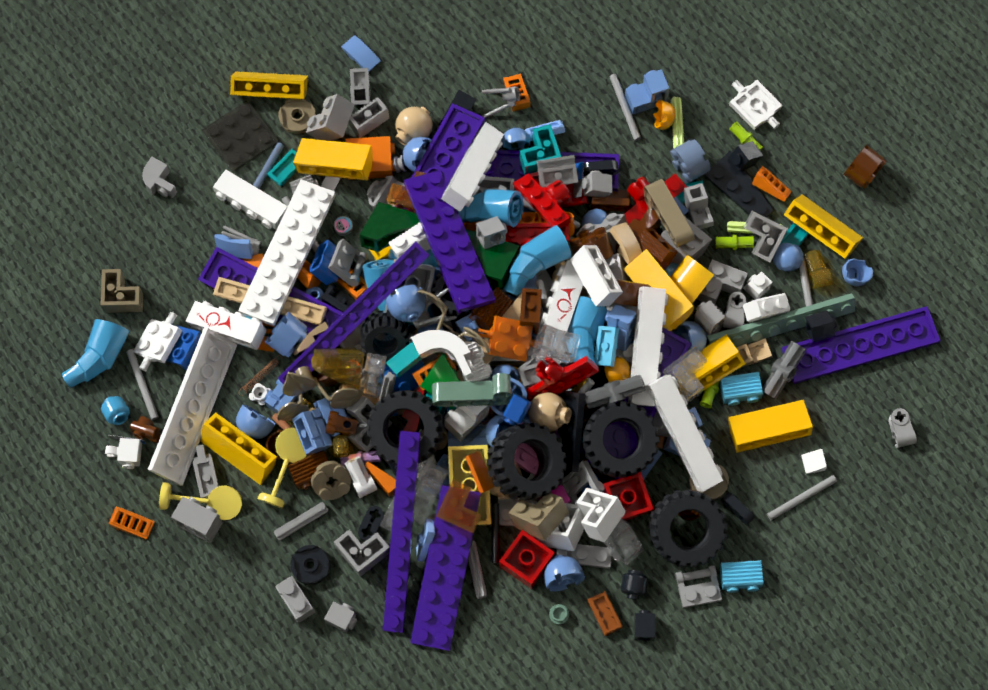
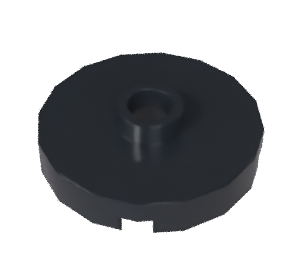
M305 545L299 548L290 561L294 577L300 583L306 585H315L323 581L330 570V560L327 553L315 545ZM310 562L314 563V567L311 569L307 568V564Z

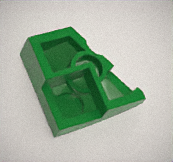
M442 353L420 385L430 394H432V384L460 381L457 377V372L448 363L445 353Z

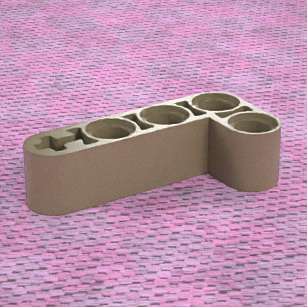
M663 179L644 186V198L648 208L655 210L676 248L695 240L691 227Z

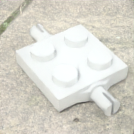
M738 80L733 82L732 86L739 93L730 101L729 105L753 130L766 122L776 129L780 123L773 115L782 108V104L758 80L746 87H743Z
M170 312L166 321L160 322L151 319L133 350L135 354L144 357L139 367L141 370L146 372L151 362L165 363L182 333L179 327L172 325L177 317L175 313Z

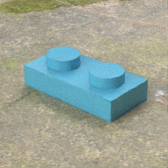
M598 326L594 356L596 365L614 367L619 328Z

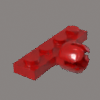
M528 173L513 182L514 188L520 191L523 198L550 227L557 225L561 229L571 223L570 217L559 206L570 198L569 190L565 184H562L561 180H556L547 187H541Z
M676 173L665 181L673 198L677 197L687 187ZM645 177L638 178L627 189V192L636 203L635 206L624 213L628 225H630L633 219L641 221L648 210L644 198V186L650 183Z
M547 223L517 224L515 227L506 226L505 241L517 244L521 249L524 244L551 227ZM570 224L561 228V231L567 242L570 243Z
M588 356L567 367L560 366L552 358H545L544 360L547 363L541 360L536 366V376L542 381L526 389L527 400L532 401L537 395L542 393L558 395L598 373V365Z

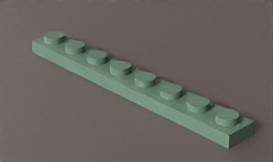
M851 293L708 335L707 342L710 345L727 334L734 346L738 347L746 343L805 327V316L826 310L831 317L843 316L855 312V298Z

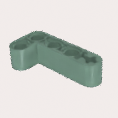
M506 373L493 375L492 381L437 382L432 384V403L437 407L506 405L511 400V378Z

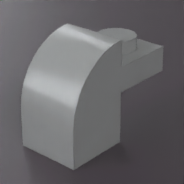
M350 69L351 103L355 105L370 104L369 69Z
M154 157L150 158L143 169L142 176L146 188L152 195L158 190V193L162 196L174 198L177 193L175 186L165 181V178L170 173L169 168L165 163Z
M703 184L684 188L685 205L693 224L699 229L714 226V221L708 208V196Z

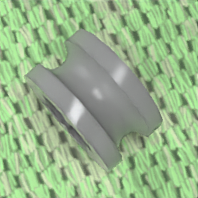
M403 155L400 158L397 156L393 158L394 168L397 173H400L401 170L407 171L408 168L404 164Z

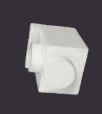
M760 272L758 275L754 274L747 281L748 284L743 289L753 299H760L770 290L772 281L763 272Z

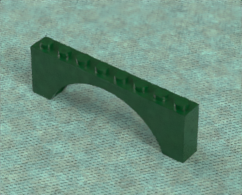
M378 202L360 233L361 247L379 252L390 246L389 241L399 237V235L420 223L417 214L390 204ZM466 229L490 287L494 288L497 286L500 290H503L510 275V269L519 255V246L505 241L504 243L484 249L476 236V231Z

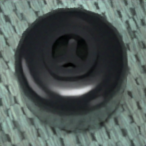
M628 570V573L622 576L621 592L627 594V599L639 600V596H644L647 592V576L642 571Z

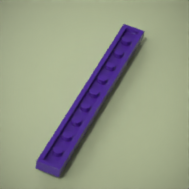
M415 241L278 379L284 384L287 373H295L296 369L302 366L310 367L312 372L430 255Z
M400 431L383 631L404 632L421 440L420 432Z

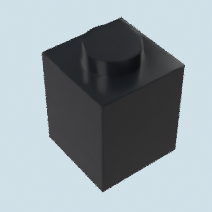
M751 141L738 145L729 155V158L738 171L753 167L763 154L754 142Z
M827 310L805 316L806 331L813 342L835 336L836 320L830 316Z
M640 610L639 613H635L634 640L654 641L656 614H652L649 610Z

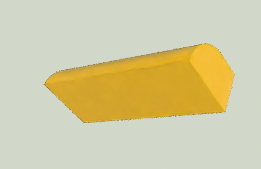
M235 72L231 76L230 95L304 99L307 93L308 76Z
M302 138L293 164L298 173L368 180L372 168L373 152L371 145Z
M803 194L794 199L784 213V216L843 258H847L863 239L862 236Z
M647 249L623 269L633 282L649 284L653 288L666 289L668 303L667 306H664V313H666V323L674 330L693 312L694 306Z
M687 255L670 278L692 304L714 274ZM667 323L662 326L670 332L673 330Z
M726 334L705 347L696 356L683 361L674 377L679 384L678 390L680 394H683L688 401L746 363Z
M804 400L728 417L729 429L736 453L810 436L813 429Z
M214 413L203 424L200 442L259 485H262L272 472L277 456L217 413Z

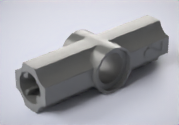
M791 341L782 357L774 362L771 368L772 373L762 387V391L777 399L785 384L790 382L797 372L796 367L807 350Z
M636 375L622 381L616 380L604 384L603 387L585 392V401L589 409L607 403H616L625 400L626 397L646 391L645 384L641 375Z

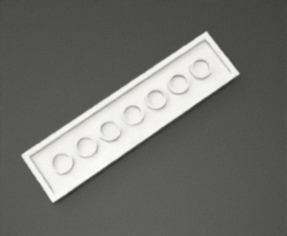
M300 180L238 310L239 313L275 326L336 196L334 191Z
M204 328L148 468L149 471L180 486L184 483L196 452L195 446H198L201 439L203 424L209 419L237 344L209 328Z

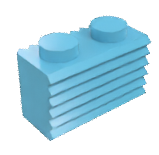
M759 372L727 376L719 381L723 404L728 403L729 406L740 404V401L754 403L762 398L763 391Z
M761 561L720 564L722 590L734 593L738 592L739 589L747 588V591L751 592L758 591L763 586Z

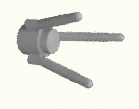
M514 86L504 89L482 90L483 94L502 93L503 100L508 102L482 117L487 118L508 107L515 106V101L520 100L519 88Z
M223 226V229L230 233L222 231V235L232 239H250L253 255L258 254L261 241Z
M446 288L436 296L438 298H441L444 294H446L449 291L448 288ZM431 300L426 303V308L433 304ZM426 311L413 323L419 329L439 323L441 316L431 318L428 311ZM445 315L443 322L457 319V316L446 317Z

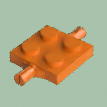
M494 316L493 326L490 331L478 329V332L485 333H478L481 337L488 338L490 351L487 354L526 362L530 347L541 349L542 346L536 344H543L542 341L532 339L533 326H520V321Z

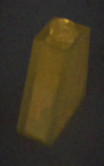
M356 348L314 349L311 359L314 370L349 388L360 390L365 353Z

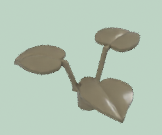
M419 289L417 293L426 294L442 311L436 330H440L442 326L445 331L458 336L464 342L467 341L463 336L471 337L476 343L485 347L487 353H489V345L472 329L464 327L465 331L459 334L443 323L448 307L441 299L425 290ZM436 352L435 354L441 356L443 352Z
M299 367L295 373H287V378L282 388L283 393L287 396L299 395L298 403L289 402L282 406L278 411L277 419L293 421L292 419L298 414L309 411L308 405L302 404L303 392L305 393L315 386L318 387L328 401H331L330 406L335 409H344L355 404L362 397L363 390L343 388L334 392L332 397H330L318 383L317 378L312 376L310 367Z

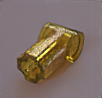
M812 250L804 254L809 270V280H812L813 283L812 288L817 289L832 285V275L825 266L821 251Z

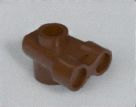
M330 411L326 433L331 435L342 433L345 436L356 435L358 421L341 416L339 412ZM344 423H351V426L345 428Z
M141 416L138 421H133L130 425L133 436L140 440L147 438L158 444L162 435L159 433V428L154 427V423L144 416Z

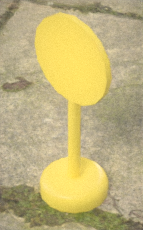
M293 427L283 430L276 438V452L284 460L271 495L262 492L257 498L262 502L282 509L285 504L284 501L275 496L288 463H294L306 457L297 430Z
M163 482L159 497V509H168L171 499L181 500L182 497L187 499L189 497L171 495V485ZM229 486L214 488L207 499L192 497L200 503H206L207 506L217 510L221 520H230L236 517L242 507L240 494Z

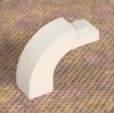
M429 330L411 337L421 359L436 352L449 353L458 361L466 380L474 377L471 371L475 369L470 359L466 360L473 355L468 346L458 336L447 331Z

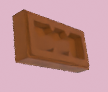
M606 591L587 599L604 636L623 628Z

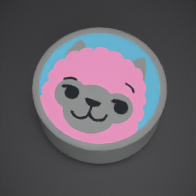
M346 216L338 217L334 222L335 232L341 236L350 234L353 229L351 219Z

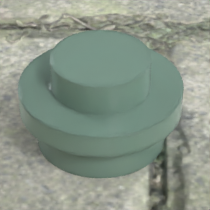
M561 604L554 605L549 612L550 620L558 625L564 624L569 618L567 607Z

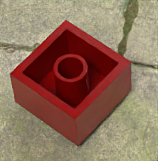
M641 472L603 484L604 490L602 493L618 497L626 511L619 522L650 513L654 510Z
M522 530L500 559L499 567L532 589L544 573L547 564L552 561L555 552Z

